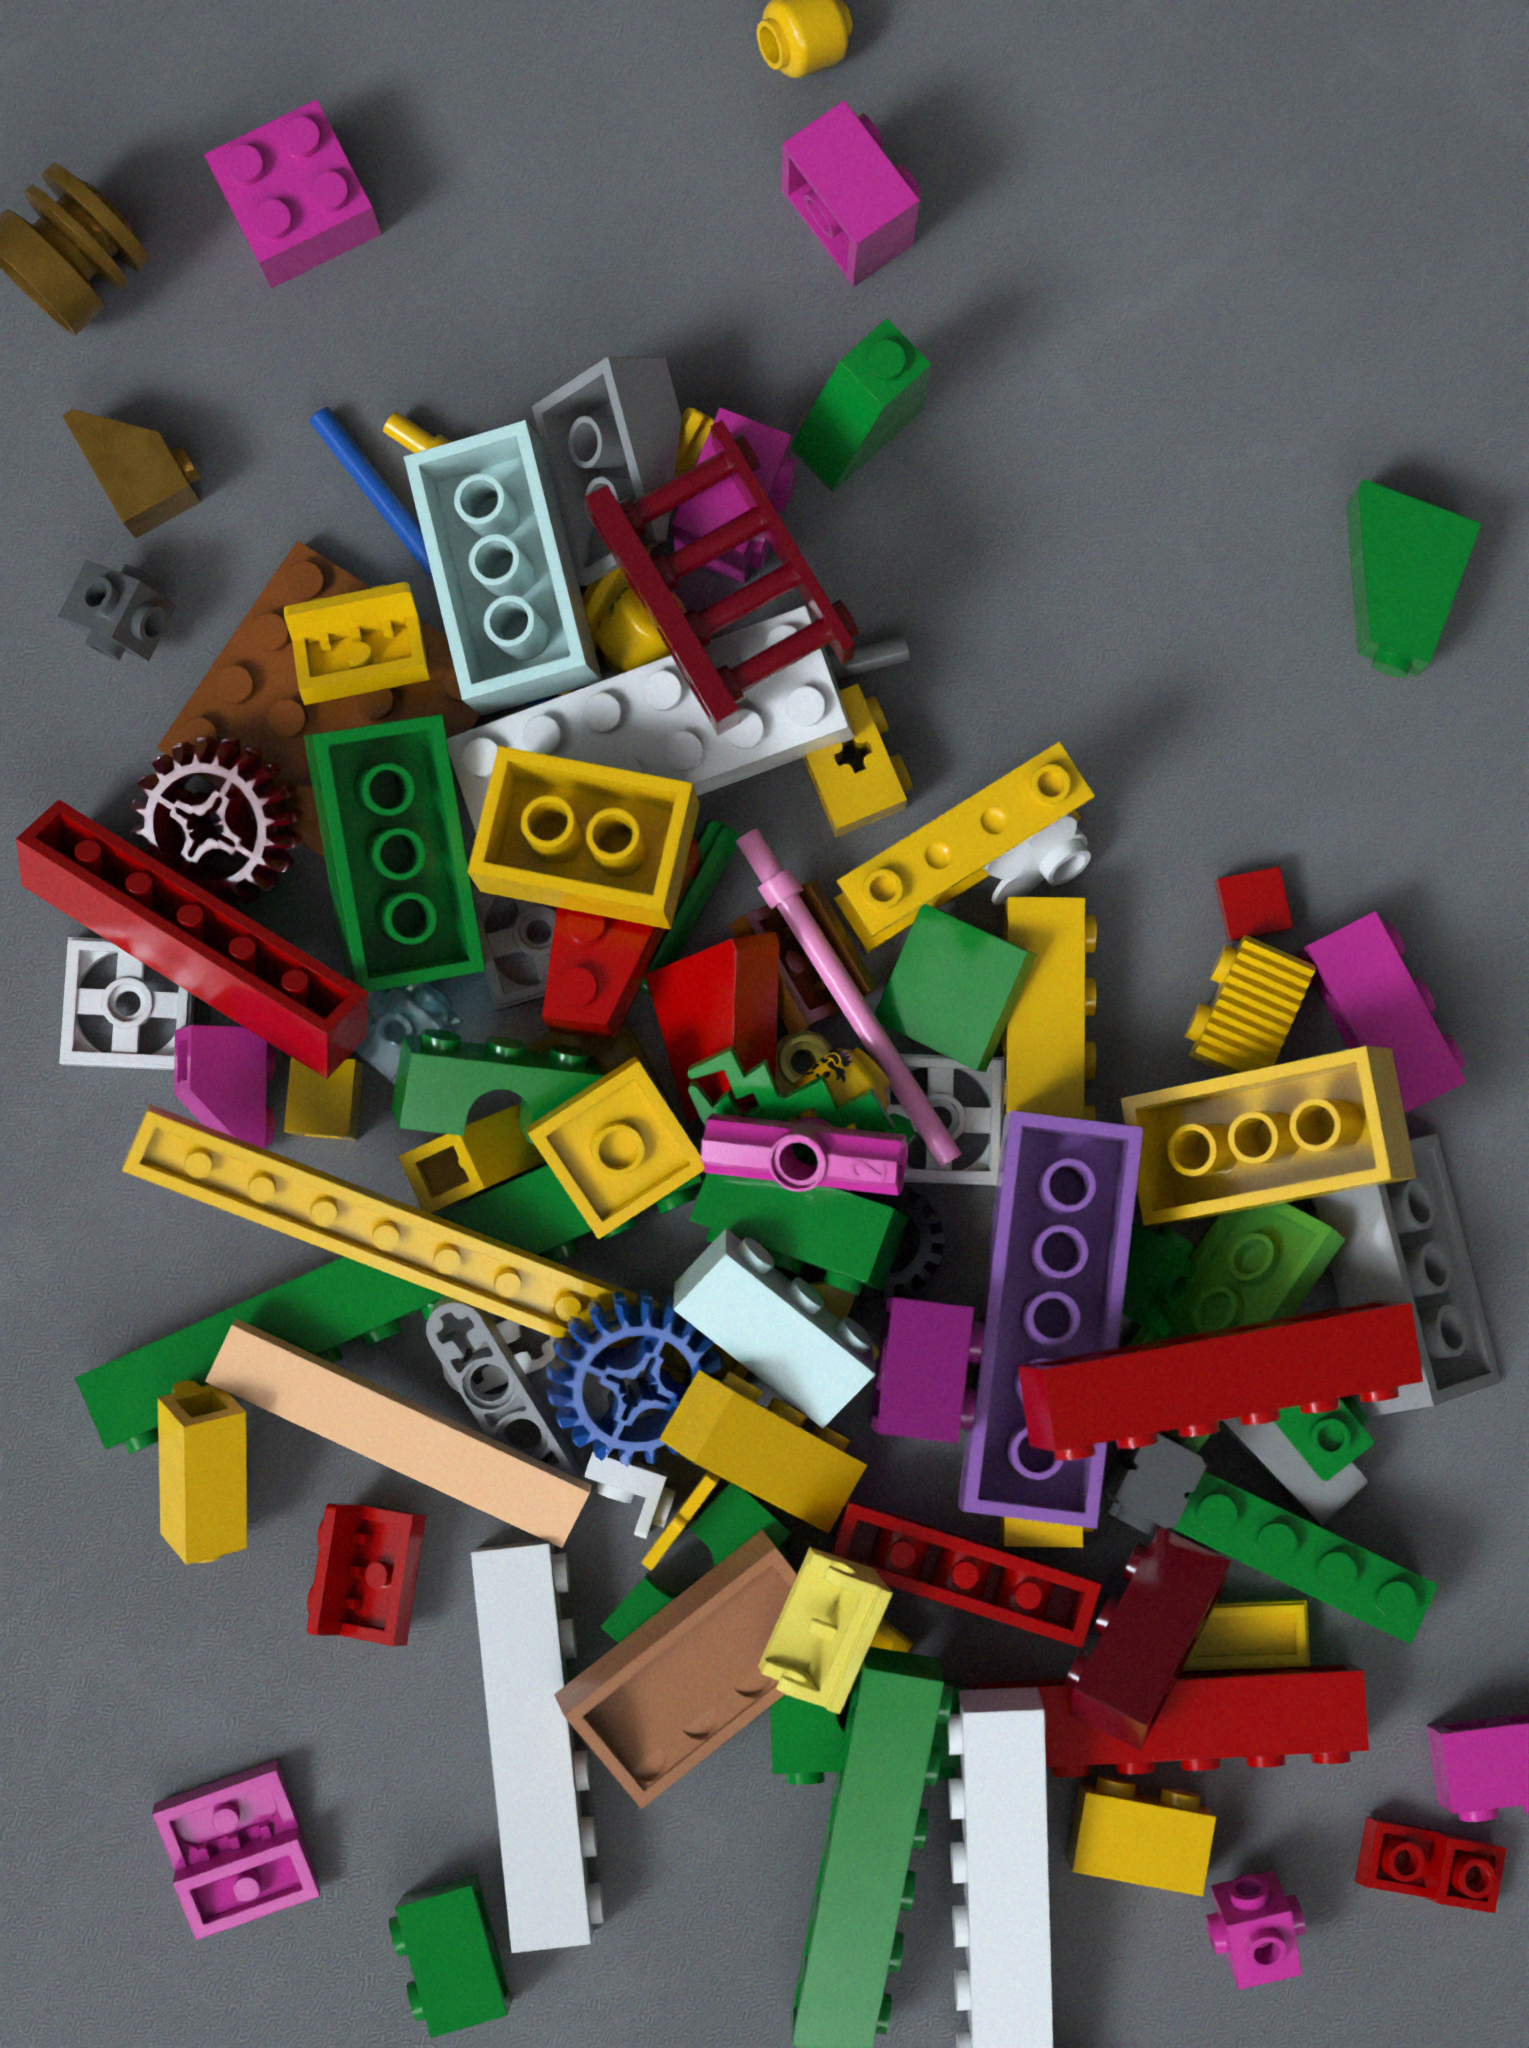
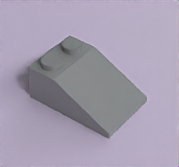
M607 356L531 406L539 437L544 443L579 586H588L619 568L588 515L584 497L608 485L617 502L626 497L633 502L675 477L682 417L666 358ZM670 511L644 525L646 532L638 537L647 552L667 541Z

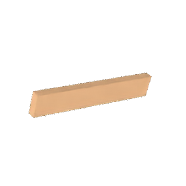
M237 1318L231 1325L205 1381L560 1548L563 1547L591 1491L592 1485Z

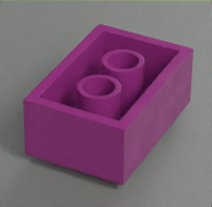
M894 1297L884 1299L879 1340L880 1354L877 1358L869 1427L876 1433L958 1443L960 1429H972L976 1390L965 1387L968 1362L979 1363L984 1334V1323L973 1321L974 1307Z

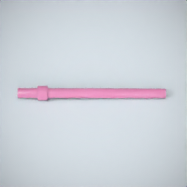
M758 828L740 837L736 843L762 883L757 889L771 910L778 908L867 1052L889 1079L891 1084L889 1087L939 1166L942 1167L962 1154L800 897L799 893L804 889L790 868L783 870Z

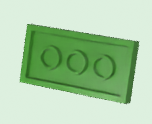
M1288 1203L1219 1215L1189 1258L1197 1270L1191 1277L1190 1288L1186 1296L1179 1304L1171 1308L1165 1318L1172 1326L1168 1336L1164 1338L1141 1326L1129 1345L1293 1316L1345 1239L1331 1226ZM1178 1429L1162 1431L1163 1434L1195 1454L1198 1453L1210 1436L1208 1434L1182 1437L1179 1436Z

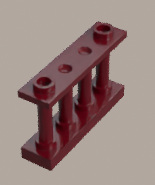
M723 420L710 426L712 446L717 453L716 455L631 502L626 497L617 502L608 485L584 497L591 521L718 736L741 723L740 709L737 703L745 699L743 692L827 644L831 645L843 665L854 658L855 643L852 638L859 634L856 623L845 604L840 599L832 604L753 473V471L760 468V465L749 442L742 433L732 437ZM727 478H732L749 507L748 511L665 558L661 553L650 558L638 537L646 532L644 525ZM764 532L783 565L699 613H696L692 608L683 614L671 593L679 588L677 581ZM797 588L816 621L732 669H729L725 664L716 670L704 650V647L712 643L710 636Z

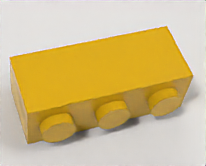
M698 1370L659 1440L695 1464L829 1534L867 1467L865 1463L845 1452L851 1440L827 1426L821 1428L818 1424H815L812 1431L803 1428L802 1425L807 1416L775 1397L772 1398L768 1407H765L757 1402L763 1391L731 1372H728L723 1382H720Z

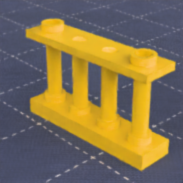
M1059 741L838 879L837 884L843 893L835 897L833 903L867 955L912 927L921 906L929 904L940 909L990 878L991 875L985 871L984 867L1068 814L1073 815L1078 823L1081 817L1076 809L1094 799L1095 795Z

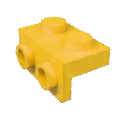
M407 582L379 585L366 590L326 598H314L307 602L287 605L283 609L285 622L292 639L298 688L304 705L430 680L421 623L410 584Z

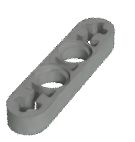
M446 1295L435 1303L426 1325V1335L431 1347L485 1435L538 1460L543 1459L549 1451H552L554 1454L549 1455L548 1465L586 1482L582 1466L488 1312ZM452 1312L458 1320L468 1316L472 1321L466 1334L476 1352L465 1362H461L459 1359L465 1356L468 1347L461 1334L457 1331L446 1334L443 1330L448 1319L447 1313ZM484 1342H486L489 1346L477 1350ZM486 1364L498 1366L508 1377V1387L503 1392L495 1395L485 1394L474 1385L472 1379L473 1372L479 1366ZM528 1419L539 1427L542 1438L533 1447L519 1448L507 1439L505 1428L513 1420Z

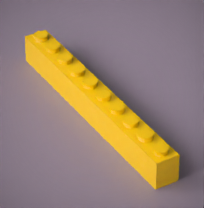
M1008 897L1003 905V939L1037 954L1002 1034V1057H1005L1003 1124L1004 1116L1010 1111L1096 1121L1095 1106L1085 1105V1080H1094L1096 1073L1095 1042L1085 1041V1016H1095L1096 980L1095 978H1085V953H1095L1097 925L1095 915H1085V898ZM999 1516V1542L1004 1547L1083 1548V1532L1094 1531V1528Z

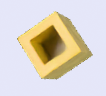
M291 1057L284 1132L293 1136L357 1141L364 1065L357 1060L346 1059L328 1079H325Z

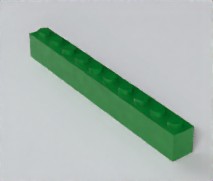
M549 1165L436 1215L556 1263L579 1252L574 1241L594 1233ZM696 1175L646 1209L657 1205L662 1215L696 1200L692 1188L703 1184L700 1175ZM632 1217L601 1238L602 1241L638 1226L635 1218ZM342 1257L75 1377V1380L105 1450L125 1445L130 1455L158 1443V1397L173 1394V1385L179 1381H194L201 1387L210 1385L205 1382L236 1318L334 1364L343 1359L339 1347L359 1338L363 1339L366 1348L385 1341L402 1332L398 1323L399 1320L419 1311L422 1312L425 1321H427L435 1303L445 1295L347 1257Z

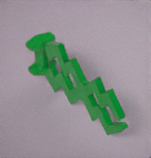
M733 1046L690 1065L687 1073L689 1078L695 1079L724 1070L735 1098L739 1099L754 1093L759 1105L741 1114L730 1090L725 1092L714 1103L697 1081L690 1082L688 1092L705 1128L707 1118L712 1113L789 1122V1118L814 1108L817 1117L827 1121L833 1127L846 1128L855 1123L858 1130L906 1135L907 1146L915 1136L910 1119L896 1113L888 1114L872 1088L838 1105L825 1076L822 1075L789 1093H783L778 1090L766 1059L745 1072ZM800 1142L792 1143V1150L796 1158L806 1155L808 1165H818L817 1155L812 1148ZM873 1193V1194H876V1195H878V1196H881V1195H882L881 1193Z

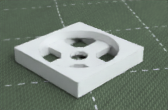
M68 937L59 1064L67 1066L174 1070L175 1035L157 1052L151 1055L139 1054L140 1026L145 1024L149 1018L177 1019L176 1030L194 1025L196 996L180 986L178 993L152 992L143 983L145 964L106 939ZM118 953L115 981L110 983L106 989L80 988L87 973L99 961L107 956ZM124 992H135L141 1001L138 1012L131 1016L122 1015L117 1009L118 997ZM78 1014L103 1015L113 1024L111 1053H102L89 1042L79 1025Z
M900 1054L910 1071L917 1068H927V1099L933 1108L943 1107L950 1113L951 1124L947 1130L953 1140L957 1139L961 1133L989 1134L988 1143L981 1155L970 1166L961 1171L952 1170V1161L940 1167L925 1144V1169H913L907 1165L904 1183L996 1186L1003 1132L1005 1057H992L987 1071L980 1072L945 1055ZM954 1069L966 1073L979 1084L989 1101L990 1108L963 1107L953 1097ZM887 1087L885 1091L889 1100V1106L886 1110L888 1114L896 1113L910 1119L901 1105L890 1104L891 1088ZM911 1122L913 1130L918 1132L913 1123Z

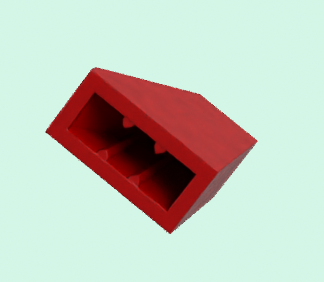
M776 932L732 938L645 975L687 1122L701 1119L688 1092L690 1082L697 1081L714 1103L725 1092L730 1090L741 1114L750 1110L751 1105L758 1103L754 1093L736 1099L724 1070L695 1079L688 1077L687 1073L690 1065L723 1049L733 1046L745 1072L766 1059L775 1081L780 945Z

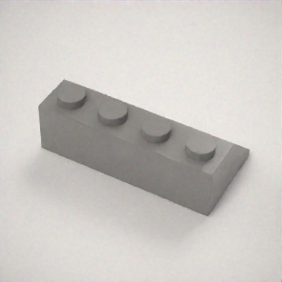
M1438 1133L1410 1140L1417 1178L1310 1198L1312 1205L1317 1211L1319 1221L1334 1228L1345 1239L1328 1264V1268L1333 1275L1340 1306L1344 1307L1377 1300L1412 1302L1423 1382L1398 1386L1400 1395L1398 1398L1365 1402L1368 1417L1435 1406L1501 1383Z

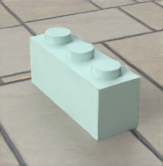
M726 1228L674 1283L673 1310L821 1428H824L874 1377L873 1341L857 1322L848 1317L840 1321L824 1308L823 1299L806 1281L800 1278H795L791 1281L774 1267L775 1263L771 1255L758 1242L751 1238H745L741 1241Z

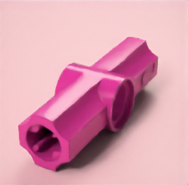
M712 1113L707 1118L701 1149V1162L704 1164L705 1173L776 1181L783 1188L794 1192L808 1191L816 1186L899 1195L903 1189L908 1160L906 1135L833 1127L827 1121L814 1116L802 1117L795 1122ZM800 1142L812 1148L817 1155L818 1165H807L799 1161L793 1153L792 1143Z

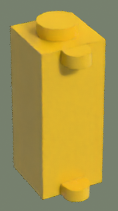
M179 1381L173 1385V1394L158 1397L160 1534L186 1565L196 1562L208 1563L219 1559L222 1555L247 1549L246 1411L230 1393L210 1384L201 1387L194 1381Z

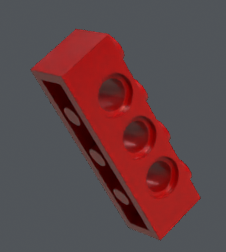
M848 1499L844 1506L830 1551L832 1555L874 1568L888 1586L1080 1648L1083 1647L1102 1585L1092 1577Z

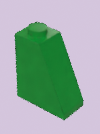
M886 318L839 361L791 443V450L834 493L923 411L931 363Z
M1362 479L1350 495L1346 506L1358 655L1371 659V666L1386 675L1406 678L1409 673L1417 676L1431 662L1482 523Z

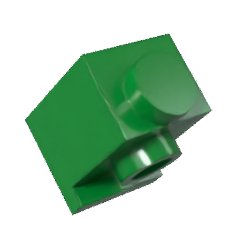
M1136 1223L1132 1225L1122 1315L1164 1338L1172 1330V1326L1165 1318L1171 1308L1184 1299L1190 1288L1191 1277L1197 1270L1188 1259L1194 1249V1246L1188 1240L1166 1227H1161L1156 1234Z

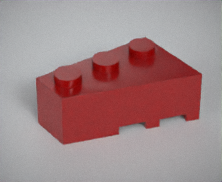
M691 841L677 905L690 879L694 877L702 861L696 841ZM557 907L542 1019L552 1033L615 1039L649 969L651 958L664 932L668 931V929Z

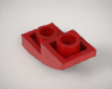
M1366 1816L1354 1881L1367 1888L1425 1897L1436 1904L1495 1914L1507 1848L1460 1835Z

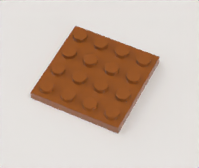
M297 540L156 748L163 754L173 757L172 749L174 745L188 741L195 746L198 738L209 735L215 737L218 745L223 739L229 737L239 739L241 754L247 748L253 746L262 748L260 767L263 768L274 762L282 765L280 775L274 780L278 787L288 784L296 787L295 793L291 797L284 799L287 809L296 808L304 813L300 820L288 824V829L297 832L303 837L301 844L325 859L303 735L442 714L447 739L477 728L485 715L481 716L462 700L447 636L420 620L430 680L304 705L298 688L292 639L285 622L284 607L307 602L314 598H326L366 590L371 587ZM203 772L196 774L217 789L223 787L226 778L216 774ZM248 800L247 808L254 812L253 807Z

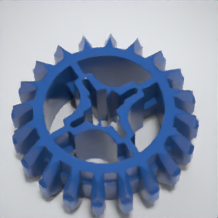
M642 1289L637 1296L636 1305H628L624 1293L616 1290L612 1298L615 1308L604 1312L599 1302L591 1300L588 1304V1309L592 1320L587 1323L581 1318L571 1316L567 1325L574 1339L556 1337L553 1348L554 1353L560 1359L550 1361L547 1364L546 1372L548 1379L555 1382L547 1389L549 1403L560 1407L556 1412L558 1425L563 1429L574 1427L571 1435L573 1443L579 1448L594 1441V1455L601 1462L616 1448L618 1449L620 1463L626 1467L633 1460L635 1451H643L646 1461L654 1465L658 1458L656 1448L666 1445L659 1438L698 1370L723 1382L720 1376L714 1374L722 1369L723 1360L719 1351L711 1350L715 1342L681 1315H677V1312L673 1310L674 1298L670 1295H667L654 1308L650 1291ZM636 1336L625 1347H608V1345L619 1339ZM665 1341L676 1347L687 1360L683 1384L672 1380L670 1372L661 1368L664 1360L661 1350ZM645 1370L647 1375L646 1379L642 1377H637L640 1371ZM586 1371L597 1375L599 1383L610 1389L607 1395L609 1407L606 1413L592 1405L582 1392ZM624 1377L633 1379L630 1385L627 1384L625 1386ZM646 1409H661L651 1415L636 1418L639 1413ZM667 1445L670 1452L679 1456V1452Z

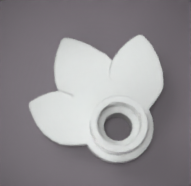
M1068 814L984 867L989 875L1002 879L992 895L991 901L994 905L1004 904L1008 897H1024L1028 895L1045 879L1050 885H1061L1070 881L1084 870L1090 861L1091 854L1086 848L1087 838L1077 828V821L1073 815Z

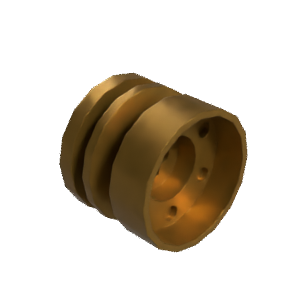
M53 162L41 175L58 200L55 202L45 192L32 184L23 193L39 217L33 225L9 209L0 215V268L49 317L67 332L76 336L104 308L99 295L89 283V280L96 274L117 289H123L129 282L112 257L115 255L134 271H140L150 261V258L133 234L130 224L104 195L88 182L82 181L58 163Z

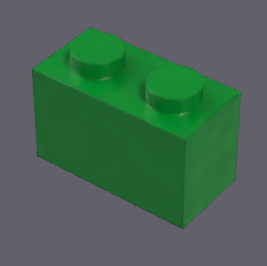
M478 1873L402 1895L395 1907L397 1916L389 1918V1928L398 1957L408 1955L414 1976V1981L407 1982L410 2008L416 2022L426 2021L430 2039L507 2016L512 2004V1997Z

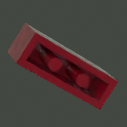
M1160 1526L1149 1547L1138 1543L1123 1572L1122 1578L1129 1581V1584L1122 1598L1118 1600L1110 1596L1097 1619L1094 1632L1101 1635L1095 1649L1092 1654L1081 1650L1069 1671L1065 1682V1687L1073 1690L1069 1715L1141 1751L1224 1590L1231 1561Z

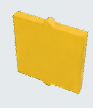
M707 1470L654 1541L641 1564L652 1571L717 1484L720 1476Z

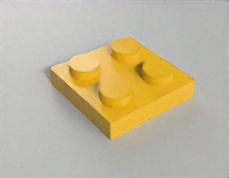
M636 1056L525 1127L528 1135L598 1240L704 1171V1164L701 1162L700 1154Z

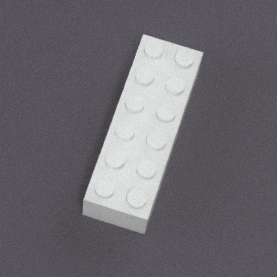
M805 605L711 640L712 643L704 647V650L716 670L725 664L729 669H732L811 624L815 619ZM825 648L818 649L743 692L745 699L737 703L740 709L741 723L719 736L709 722L673 658L668 656L447 738L448 752L476 835L498 745L693 783L696 795L699 796L803 758L805 754L840 742L844 743L855 738V734Z

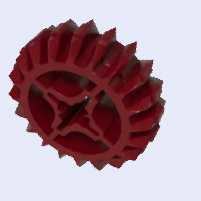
M211 735L198 738L195 746L188 741L174 745L172 749L173 757L168 754L158 756L152 762L156 774L144 775L137 782L148 797L135 799L130 805L131 809L144 816V822L133 825L129 832L137 837L146 836L148 846L142 848L141 851L231 907L237 904L238 898L245 904L259 899L260 888L265 891L276 888L280 883L277 871L285 872L291 869L295 862L285 849L299 846L303 839L297 832L288 829V824L300 820L304 812L296 808L287 809L284 800L295 793L296 787L291 784L278 787L274 781L280 775L282 765L274 762L261 768L262 748L253 746L247 748L241 754L239 739L229 737L223 739L218 745L215 737ZM197 773H211L226 778L223 787L213 790L211 796L202 791L192 793L184 788ZM248 800L253 807L257 824L251 820L248 814ZM216 810L222 821L215 825H223V832L217 835V831L212 826L217 820H210V813ZM178 823L181 824L185 832V842L180 834ZM222 850L232 855L240 852L249 857L248 862L239 871H223L207 865L210 858L220 854Z

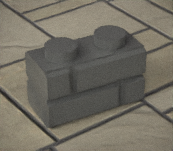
M1158 1433V1443L1154 1445L1121 1449L1119 1456L1123 1460L1122 1463L1113 1464L1102 1486V1491L1105 1494L1104 1497L1113 1501L1108 1513L1150 1536L1156 1524L1165 1529L1176 1527L1189 1502L1184 1496L1185 1493L1194 1492L1207 1466L1203 1461V1457Z

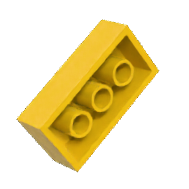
M1364 1046L1120 1098L1125 1125L1143 1127L1137 1192L1144 1226L1182 1223L1417 1178L1392 1048Z

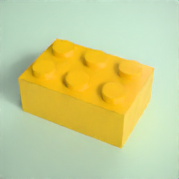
M498 745L468 874L480 892L671 930L700 806L693 783Z

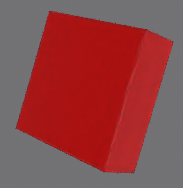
M1280 866L1218 878L1215 881L1228 943L1239 941L1245 935L1255 938L1290 931L1293 928Z

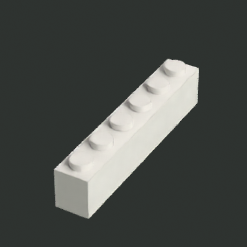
M545 1540L478 1547L471 1552L511 1953L588 1945L592 1942L594 1924L604 1923L601 1883L589 1884L587 1857L597 1856L594 1816L582 1817L580 1791L590 1790L591 1788L587 1750L575 1751L573 1726L564 1717L554 1696L555 1693L568 1684L566 1659L577 1658L573 1618L562 1619L559 1593L570 1592L566 1553L555 1554L554 1544Z
M1037 1687L958 1690L959 1713L949 1714L947 1721V1744L949 1755H960L961 1778H949L948 1788L951 1819H962L963 1842H951L950 1854L952 1882L964 1883V1905L952 1907L954 1946L966 1947V1969L954 1970L957 2011L968 2010V2032H956V2048H1053L1043 1704Z

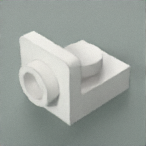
M593 1451L584 1477L597 1481L594 1490L596 1493L631 1504L634 1494L646 1498L634 1535L646 1539L652 1524L664 1528L676 1494L675 1490L665 1487L669 1472L636 1460H632L629 1466L626 1467L620 1463L618 1454L612 1452L601 1462L599 1458L595 1457Z

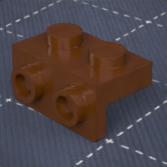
M816 880L801 885L804 890L799 893L800 897L865 998L876 990L874 980L819 883ZM767 904L743 914L729 924L736 938L776 932L780 944L777 1013L791 1036L842 1013L839 1005L778 908L771 910Z

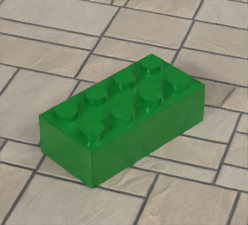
M442 714L303 735L345 977L367 992L485 971Z

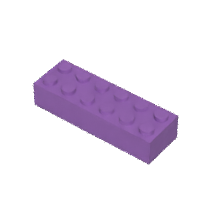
M1010 1111L1004 1116L980 1322L984 1323L983 1344L980 1361L974 1365L972 1389L976 1390L975 1412L972 1429L966 1432L958 1507L963 1512L1097 1529L1107 1442L1094 1444L1096 1451L1094 1456L1065 1461L1055 1460L1053 1451L1029 1446L1018 1365L1118 1347L1143 1127L1019 1111Z

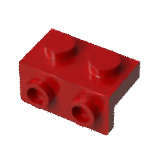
M328 1503L325 1507L324 1519L321 1521L317 1533L319 1551L314 1584L310 1588L307 1598V1610L309 1613L307 1633L317 1636L339 1635L388 1646H407L427 1515L362 1503Z

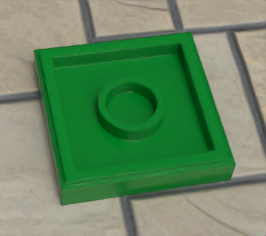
M925 904L920 907L876 1009L875 1016L881 1024L976 1071L986 1072L1037 954L933 905Z

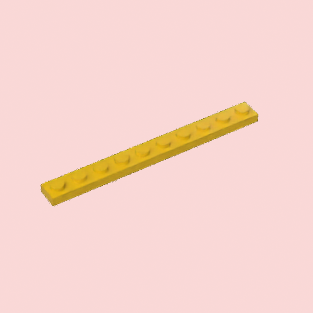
M148 1104L123 1163V1172L555 1338L566 1337L574 1339L569 1331L567 1322L571 1316L581 1318L587 1323L590 1322L592 1319L588 1304L591 1300L599 1302L604 1312L615 1308L612 1298L617 1290L624 1293L628 1305H636L638 1294L151 1104ZM653 1301V1307L656 1308L659 1303ZM636 1336L619 1339L608 1345V1347H625ZM665 1341L661 1350L664 1358L661 1368L670 1372L672 1380L683 1384L687 1360L676 1347ZM714 1343L711 1350L719 1351L723 1360L722 1369L714 1374L720 1376L722 1381L728 1372L744 1380L749 1369Z

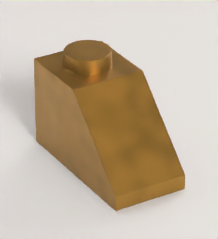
M72 409L62 415L122 523L135 539L201 503L191 486V483L200 479V476L182 445L171 450L158 431Z

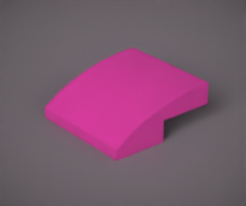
M278 1760L154 1803L152 1817L175 1871L172 1884L195 1940L320 1896V1887L310 1851Z

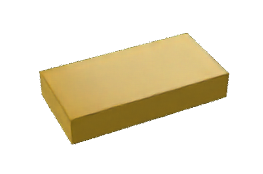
M1277 1599L1217 1602L1182 1671L1310 1666L1307 1600Z

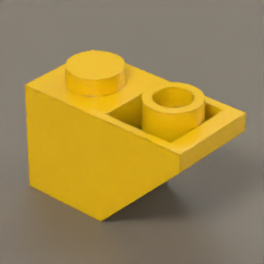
M520 1103L466 1125L464 1136L445 1134L398 1156L423 1211L434 1214L546 1162L536 1145L527 1142L518 1125Z

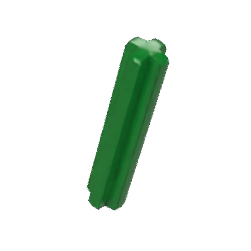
M710 819L705 823L696 843L702 861L694 877L690 879L676 907L672 928L664 932L651 958L646 974L674 963L737 845L736 841L739 839V835L726 824ZM644 977L638 991L651 996L646 977Z

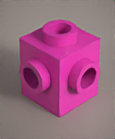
M1275 1871L1256 1875H1242L1231 1881L1211 1885L1215 1913L1205 1915L1210 1943L1215 1955L1224 1953L1238 1990L1302 1975L1296 1936L1306 1934L1304 1917L1296 1894L1285 1896Z

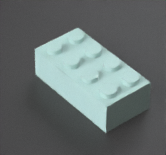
M526 420L404 456L462 700L483 716L601 682L602 677L544 443Z

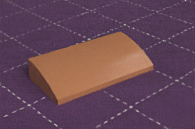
M763 1529L554 1694L564 1717L641 1809L785 1695L776 1689L779 1681L762 1674L758 1664L798 1574Z

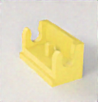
M809 1547L758 1664L759 1670L762 1674L778 1680L776 1689L782 1693L840 1714L893 1593L874 1568Z

